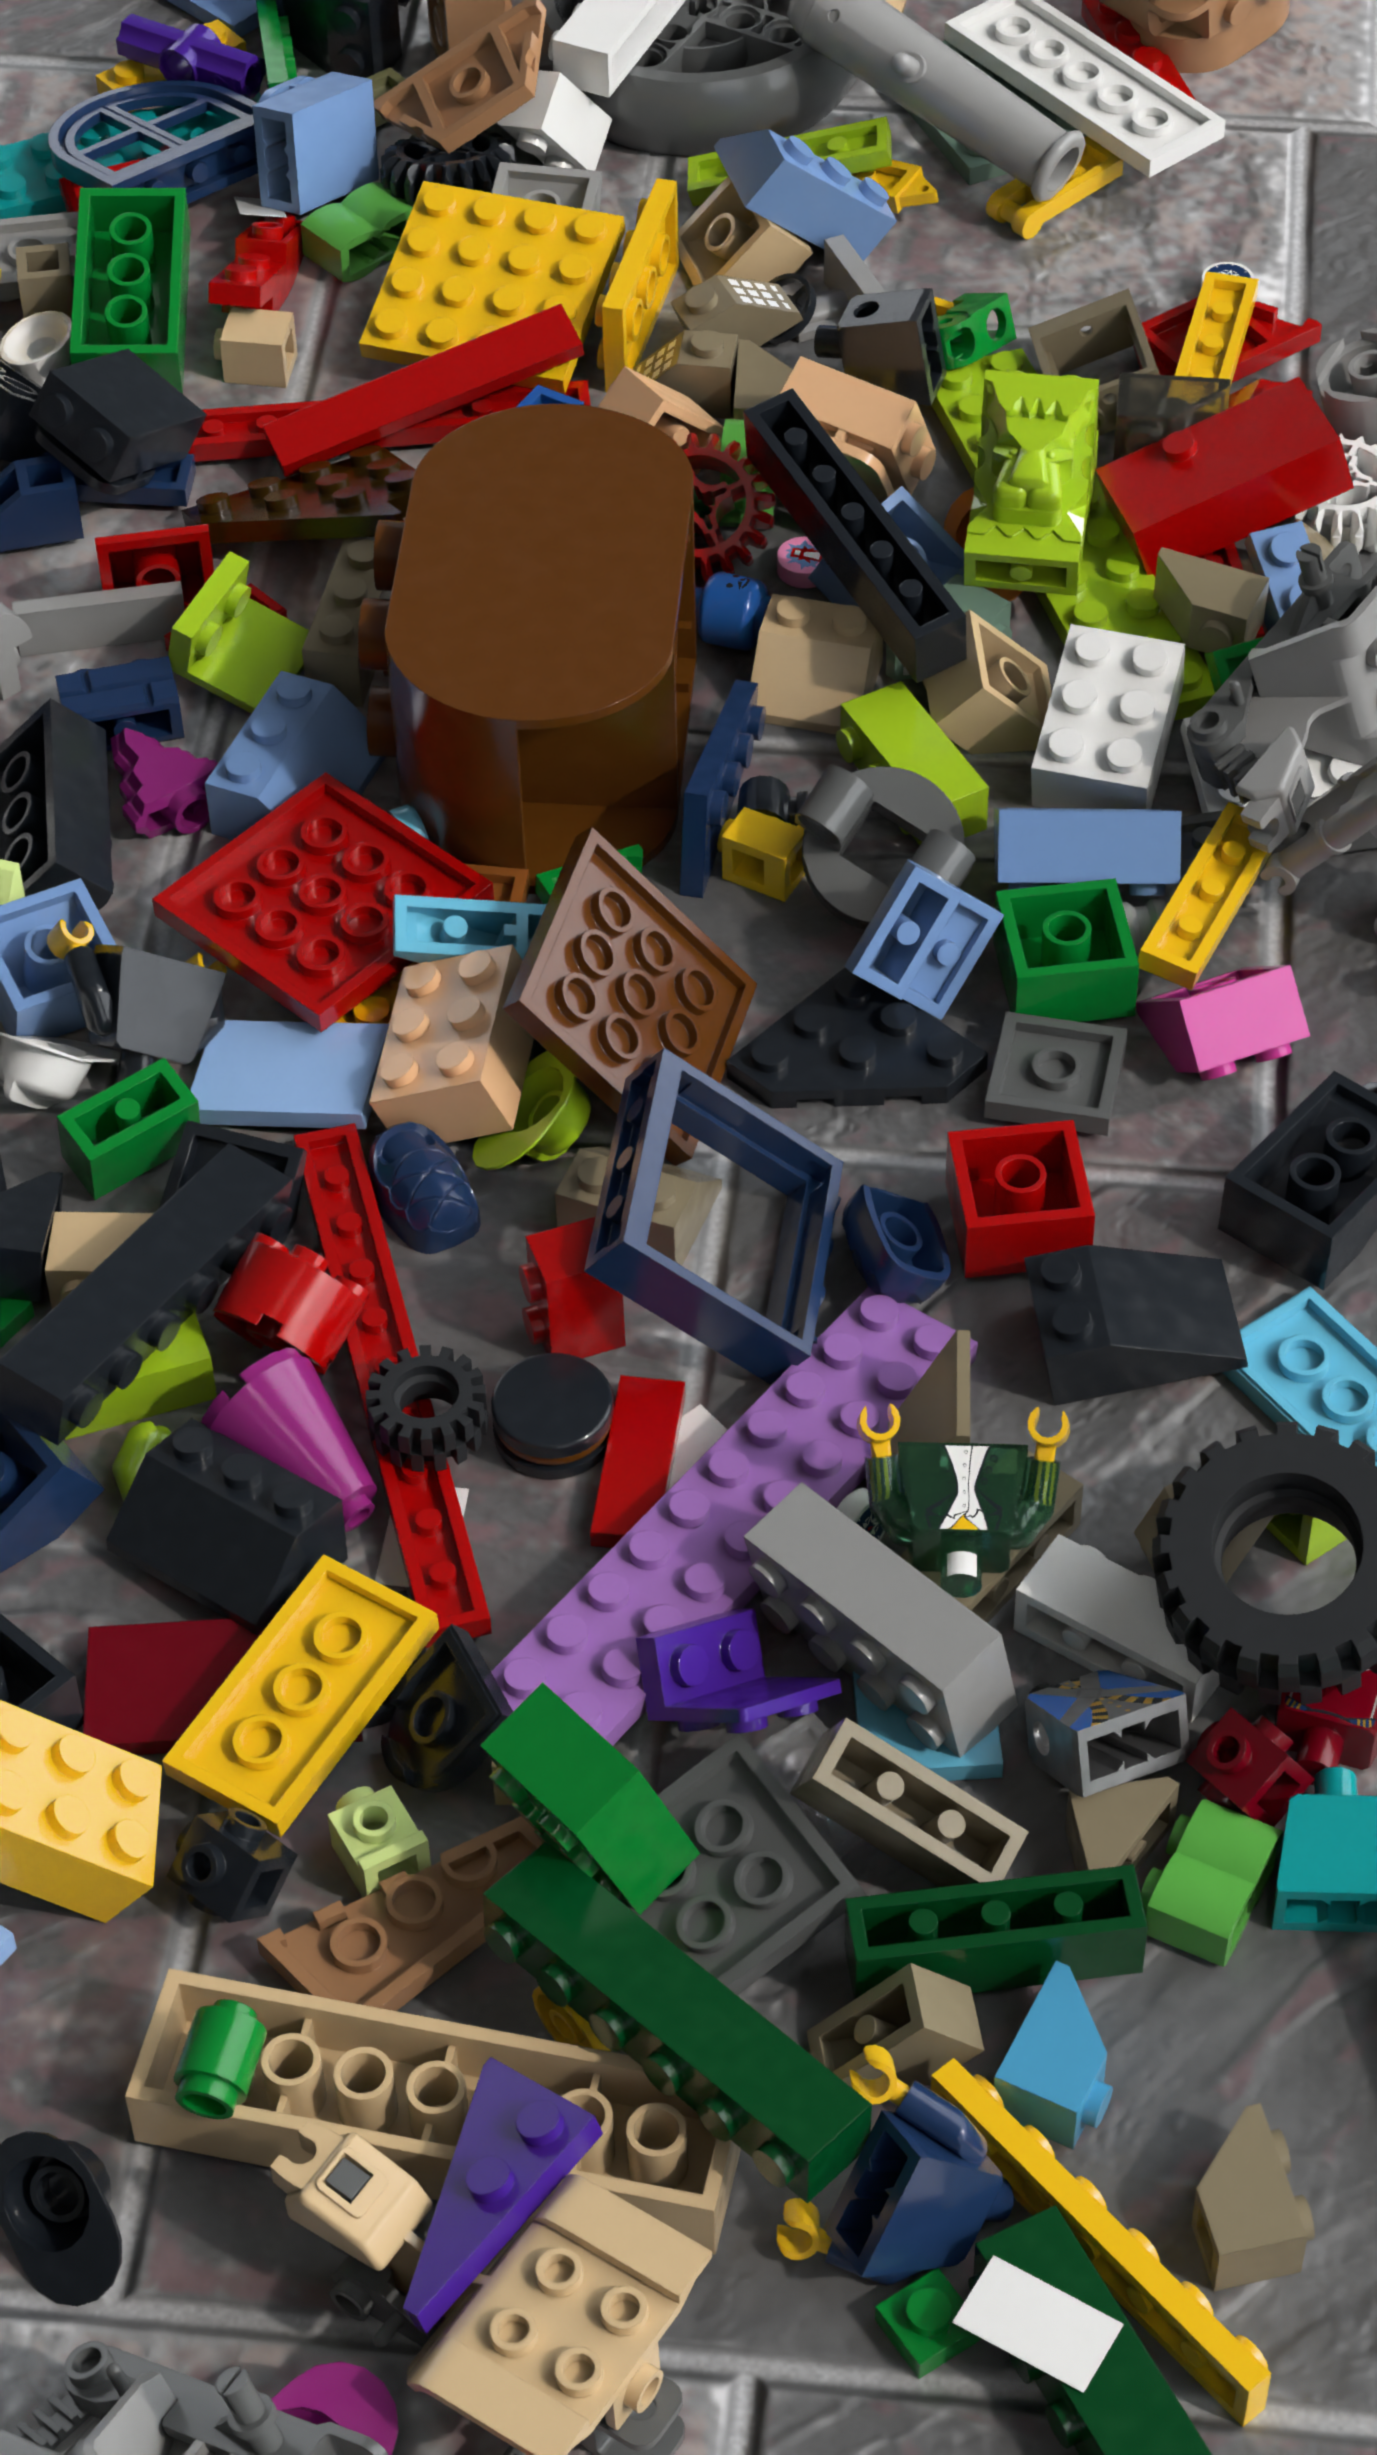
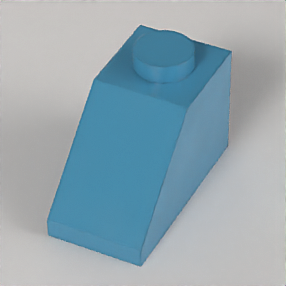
M1055 1961L994 2077V2087L1003 2101L1004 2108L1023 2127L1027 2124L1032 2125L1044 2137L1074 2149L1086 2124L1097 2128L1101 2123L1108 2108L1113 2087L1104 2083L1107 2051L1070 1966Z

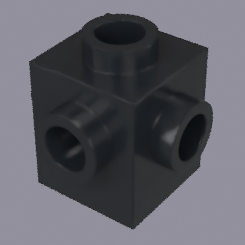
M233 1807L227 1811L196 1815L185 1826L177 1839V1855L166 1877L188 1892L187 1900L195 1908L210 1915L220 1916L228 1923L269 1915L298 1854L267 1833V1824L259 1816L245 1809Z

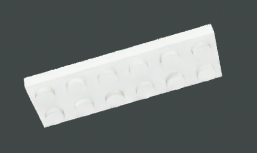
M988 0L945 22L944 40L1149 178L1224 138L1225 120L1044 0Z

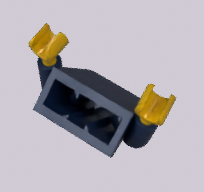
M867 2045L863 2048L865 2059L875 2069H879L884 2073L877 2079L868 2080L862 2078L857 2072L849 2070L852 2088L872 2105L881 2104L889 2100L897 2105V2108L894 2112L881 2110L824 2228H820V2214L812 2202L807 2204L801 2198H792L783 2205V2219L789 2226L797 2229H792L786 2225H777L776 2240L782 2254L791 2260L807 2259L818 2251L827 2255L825 2262L883 2285H892L922 2270L958 2265L966 2259L984 2222H1002L1008 2218L1013 2208L1014 2195L1008 2180L1002 2176V2172L986 2155V2139L966 2115L955 2105L918 2081L914 2080L909 2086L899 2080L896 2076L894 2061L890 2053L883 2047Z

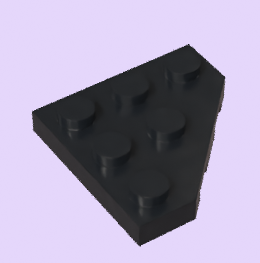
M844 967L728 1059L726 1065L727 1078L772 1109L797 1108V1100L833 1098L834 1107L884 1105V1097L921 1096V1104L948 1103L987 1070L988 1053L924 1010L904 999H898Z

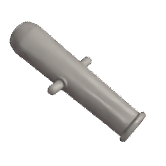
M790 0L787 13L789 21L798 37L807 46L1030 187L1036 202L1048 201L1062 190L1075 172L1082 159L1086 144L1081 131H1065L885 0Z

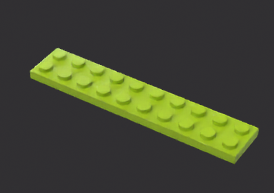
M1022 348L1001 351L984 356L967 366L946 370V376L932 403L934 411L973 481L975 470L978 469V440L981 437L985 370H1019L1025 373L1037 374ZM1095 476L1090 518H1087L1077 596L1035 592L1064 646L1070 624L1185 644L1154 599L1155 576L1154 574L1147 575L1139 559L1136 557L1107 506L1097 476ZM1186 645L1184 684L1174 721L1192 717L1215 694L1209 670L1198 650L1188 648Z

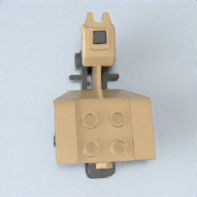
M308 2120L298 2131L301 2148L313 2154L314 2158L307 2163L296 2164L288 2158L279 2155L270 2165L273 2182L288 2194L285 2198V2204L290 2219L331 2243L333 2249L347 2255L334 2272L332 2278L335 2285L329 2291V2295L335 2305L355 2320L365 2321L371 2315L384 2323L373 2339L374 2344L379 2348L385 2347L396 2332L423 2347L408 2366L407 2385L415 2392L420 2391L432 2396L508 2443L509 2447L503 2455H568L571 2449L579 2443L585 2446L593 2455H674L685 2438V2424L678 2415L683 2406L682 2392L680 2387L663 2376V2371L660 2370L658 2341L680 2313L696 2279L711 2260V2250L591 2180L580 2175L569 2174L443 2315L445 2319L438 2327L435 2324L426 2334L415 2327L410 2316L403 2309L428 2233L421 2221L432 2208L431 2199L417 2180L358 2134L352 2132L339 2135L329 2128Z

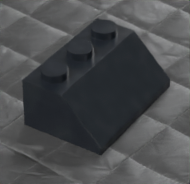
M193 1418L189 1419L145 1454L106 1539L108 1551L225 1618H231L255 1635L262 1632L323 1554L340 1563H344L348 1559L342 1499L225 1435L210 1430L203 1423Z

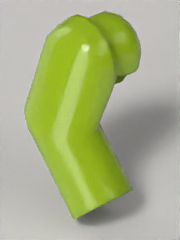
M146 1421L130 1428L112 1464V1472L123 1502L145 1454L172 1434L167 1427L162 1425L155 1426L153 1422Z

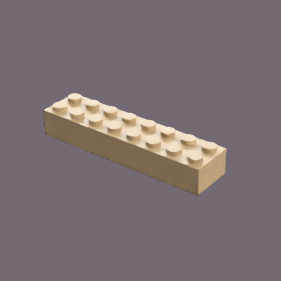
M171 1968L168 1969L125 2095L135 2141L270 2167L279 2155L288 2158L293 2163L304 2164L314 2158L313 2154L301 2148L298 2131L308 2120L329 2128L339 2135L352 2132L358 2134L417 2180L430 2199L439 2200L483 2065L492 2057L595 2115L603 2135L567 2175L576 2174L591 2180L711 2250L714 2255H716L741 2148L731 2140L724 2142L714 2137L702 2124L697 2112L676 2094L667 2096L660 2092L649 2081L643 2067L629 2055ZM229 1999L251 2007L257 2014L256 2019L266 2028L267 2036L246 2101L236 2105L232 2117L221 2120L210 2119L193 2114L176 2102L175 2095L178 2086L175 2084L173 2077L195 2011L202 2006L214 2005V2002L217 2000Z

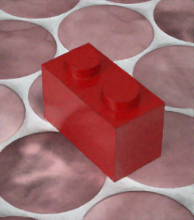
M596 1216L525 1236L527 1264L519 1266V1276L524 1294L531 1306L522 1308V1317L531 1344L537 1345L542 1343L546 1353H564L586 1358L626 1346L623 1295L584 1271Z

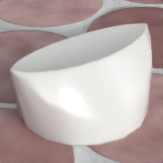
M45 311L22 319L12 326L2 338L0 344L1 358L42 387L50 370L70 364L71 318L63 312Z

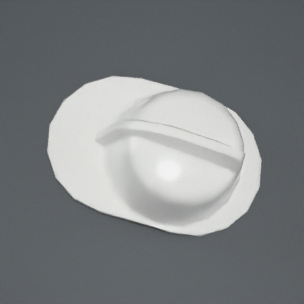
M0 1032V1079L4 1082V1096L7 1100L35 1109H47L60 1101L70 1100L76 1094L93 1062H119L121 1053L77 1040L43 1036H12Z

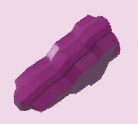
M124 728L121 733L110 738L114 767L123 777L119 784L120 795L126 802L122 806L123 816L136 833L145 834L151 839L165 834L174 828L182 834H192L207 825L210 819L205 782L217 766L218 762L216 760H209L207 757L197 758L187 750H181L178 747H164L155 738L128 728Z

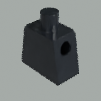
M932 288L856 295L850 299L838 326L819 325L815 332L814 350L818 358L842 359L845 374L912 399L920 405H932L947 373Z

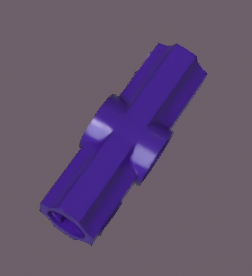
M131 13L121 22V29L116 38L119 55L160 69L167 81L182 80L215 84L252 99L259 93L263 77L266 74L263 58L222 44L218 36L203 24H192L183 31Z

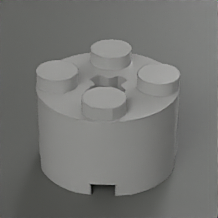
M1377 328L1360 331L1362 339L1345 345L1344 338L1335 342L1323 353L1316 366L1318 389L1324 414L1338 436L1342 433L1343 437L1349 440H1356L1363 436L1365 444L1370 446L1377 444Z

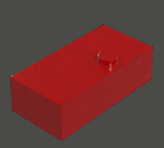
M1299 376L1095 469L1107 506L1136 557L1139 559L1147 575L1154 574V576H1156L1157 557L1161 547L1202 558L1248 537L1249 533L1266 529L1354 488L1341 439Z

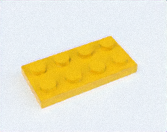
M656 178L648 199L641 198L637 210L635 230H628L626 232L623 244V258L621 262L613 263L609 278V291L607 295L600 294L596 304L595 325L603 329V337L600 340L597 352V368L604 370L606 393L624 366L633 370L639 364L679 268L677 181Z
M323 1554L162 1760L166 1775L227 1809L236 1807L254 1813L265 1821L267 1831L281 1838L438 1631L437 1613Z

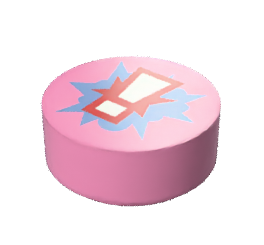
M807 536L792 538L784 542L777 551L778 576L783 582L796 588L816 587L808 577L822 560V556Z

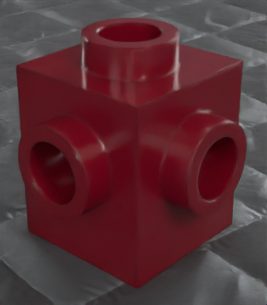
M1232 1707L1219 1721L1212 1723L1204 1730L1197 1742L1196 1749L1185 1760L1206 1778L1197 1790L1209 1801L1236 1811L1239 1807L1251 1818L1273 1827L1288 1812L1290 1797L1296 1794H1303L1315 1780L1314 1777L1285 1753L1294 1743L1287 1735L1262 1714L1251 1724Z

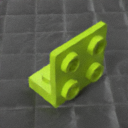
M229 551L173 625L168 656L173 672L252 714L280 671L300 675L303 671L302 648L309 630L250 599L251 588L246 586L250 561Z

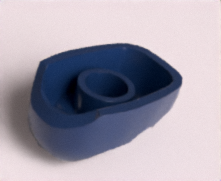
M414 1122L392 1125L376 1135L369 1152L368 1172L380 1215L395 1234L410 1248L424 1254H436L474 1237L481 1225L478 1203L463 1168L448 1145L432 1130Z
M865 1184L858 1188L848 1200L843 1210L841 1222L855 1266L875 1294L889 1296L897 1303H906L908 1305L923 1303L941 1288L951 1273L946 1243L928 1202L922 1203L886 1190L868 1187Z

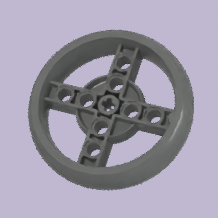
M541 0L547 11L539 70L553 71V61L548 57L550 39L556 30H560L571 17L575 6L584 0ZM686 0L609 98L585 91L582 92L612 118L606 137L607 141L638 151L692 157L716 152L714 145L720 138L769 129L782 137L798 135L814 126L834 110L850 91L857 77L807 46L794 31L789 17L769 11L767 0Z

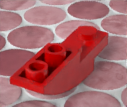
M285 212L286 217L264 216L252 223L250 227L235 238V260L209 281L208 303L221 304L223 313H229L231 307L279 311L293 287L304 257L301 223L303 221L296 220V214Z

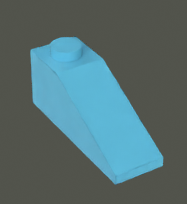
M395 894L393 897V956L422 963L513 944L523 960L547 904Z

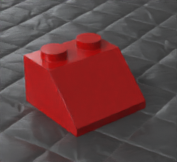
M208 524L95 538L102 590L181 581L184 608L186 610L214 572Z

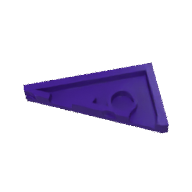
M492 2057L483 2065L403 2306L415 2327L426 2334L603 2135L595 2115Z

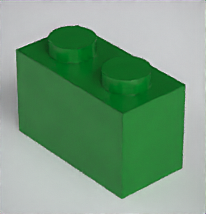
M164 1057L58 1115L57 1124L61 1155L93 1199L97 1200L176 1156L187 1120L200 1123L198 1100Z

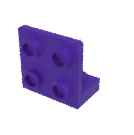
M733 1609L636 1637L643 1690L646 1693L645 1703L648 1721H677L678 1730L681 1732L706 1730L717 1727L720 1723H725L727 1733L753 1732L769 1726L767 1716L777 1714V1717L786 1718L808 1715L819 1710L817 1700L842 1693L840 1678L766 1677L755 1609Z

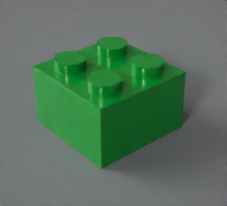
M1116 878L996 891L995 909L1004 914V917L994 932L993 943L1010 1012L1076 1022L1135 1016L1139 962Z

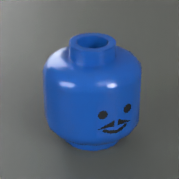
M716 572L707 580L703 588H695L697 631L702 641L741 651H750L757 645L759 630L771 599L767 586L763 581L726 572Z

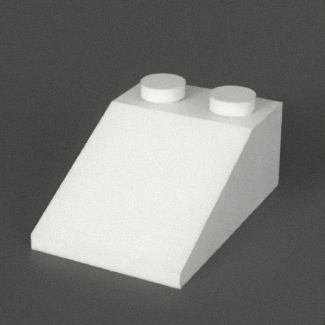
M538 70L535 97L520 106L516 111L496 122V124L517 141L516 145L521 150L533 154L543 162V166L595 171L612 118L561 72Z

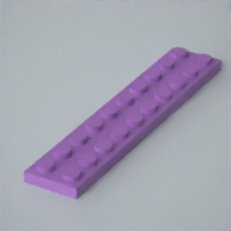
M868 1286L817 1338V1344L813 1343L811 1357L798 1366L791 1365L491 1671L512 1710L514 1711L543 1682L605 1740L614 1746L646 1711V1693L643 1690L636 1637L729 1610L742 1609L760 1590L749 1572L752 1562L744 1535L801 1482L837 1508L842 1500L874 1469L870 1444L859 1436L856 1428L857 1418L862 1409L866 1406V1422L873 1432L881 1434L888 1432L889 1418L887 1407L889 1403L893 1404L898 1410L956 1330L906 1303H897L889 1296L877 1295ZM971 1338L970 1366L976 1360L978 1342Z

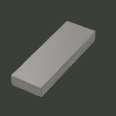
M181 581L12 602V611L28 625L32 634L30 640L19 645L20 657L164 639V635L171 632L173 625L185 611Z

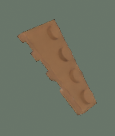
M520 1816L440 1853L441 1862L412 1875H407L404 1870L379 1882L380 1890L346 1906H343L339 1900L313 1912V1921L283 1934L281 1928H278L257 1938L259 1954L298 1993L397 2011L486 1942L483 1933L485 1927L482 1894L541 1846L543 1842L534 1833L535 1829Z

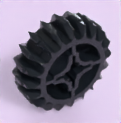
M484 130L450 154L412 135L410 139H400L395 142V145L385 149V154L381 156L380 180L384 188L391 190L392 196L405 199L407 204L413 207L423 181L492 193L499 163L518 164V159L515 158L514 147L511 141L496 132L488 133Z

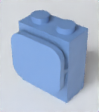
M333 71L316 79L301 75L267 89L262 94L259 102L252 105L261 206L302 215L365 184L379 180L372 79Z

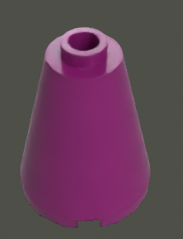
M285 1348L273 1352L250 1365L239 1374L246 1383L240 1391L230 1399L222 1390L212 1401L202 1417L201 1423L210 1430L225 1435L342 1499L345 1532L354 1530L372 1514L375 1508L372 1500L376 1495L377 1487L311 1360L302 1353L300 1355L295 1348Z

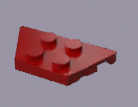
M1198 297L1142 322L1167 396L1169 395ZM1255 302L1232 383L1320 342L1322 324L1317 320L1307 318L1302 326L1277 319V307ZM1134 345L1133 348H1134V351H1135V355H1136V358H1137V361H1138L1139 368H1140V370H1141V369H1143V368H1142V365H1141V362H1140V359H1139L1137 350H1136L1135 345ZM1165 410L1155 415L1159 418L1165 415Z

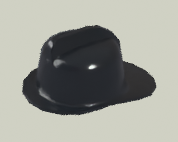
M25 2131L6 2138L0 2144V2225L24 2272L39 2292L58 2304L78 2307L99 2300L113 2286L122 2264V2238L116 2218L109 2206L111 2201V2183L103 2161L90 2148L76 2141L61 2140L45 2132Z

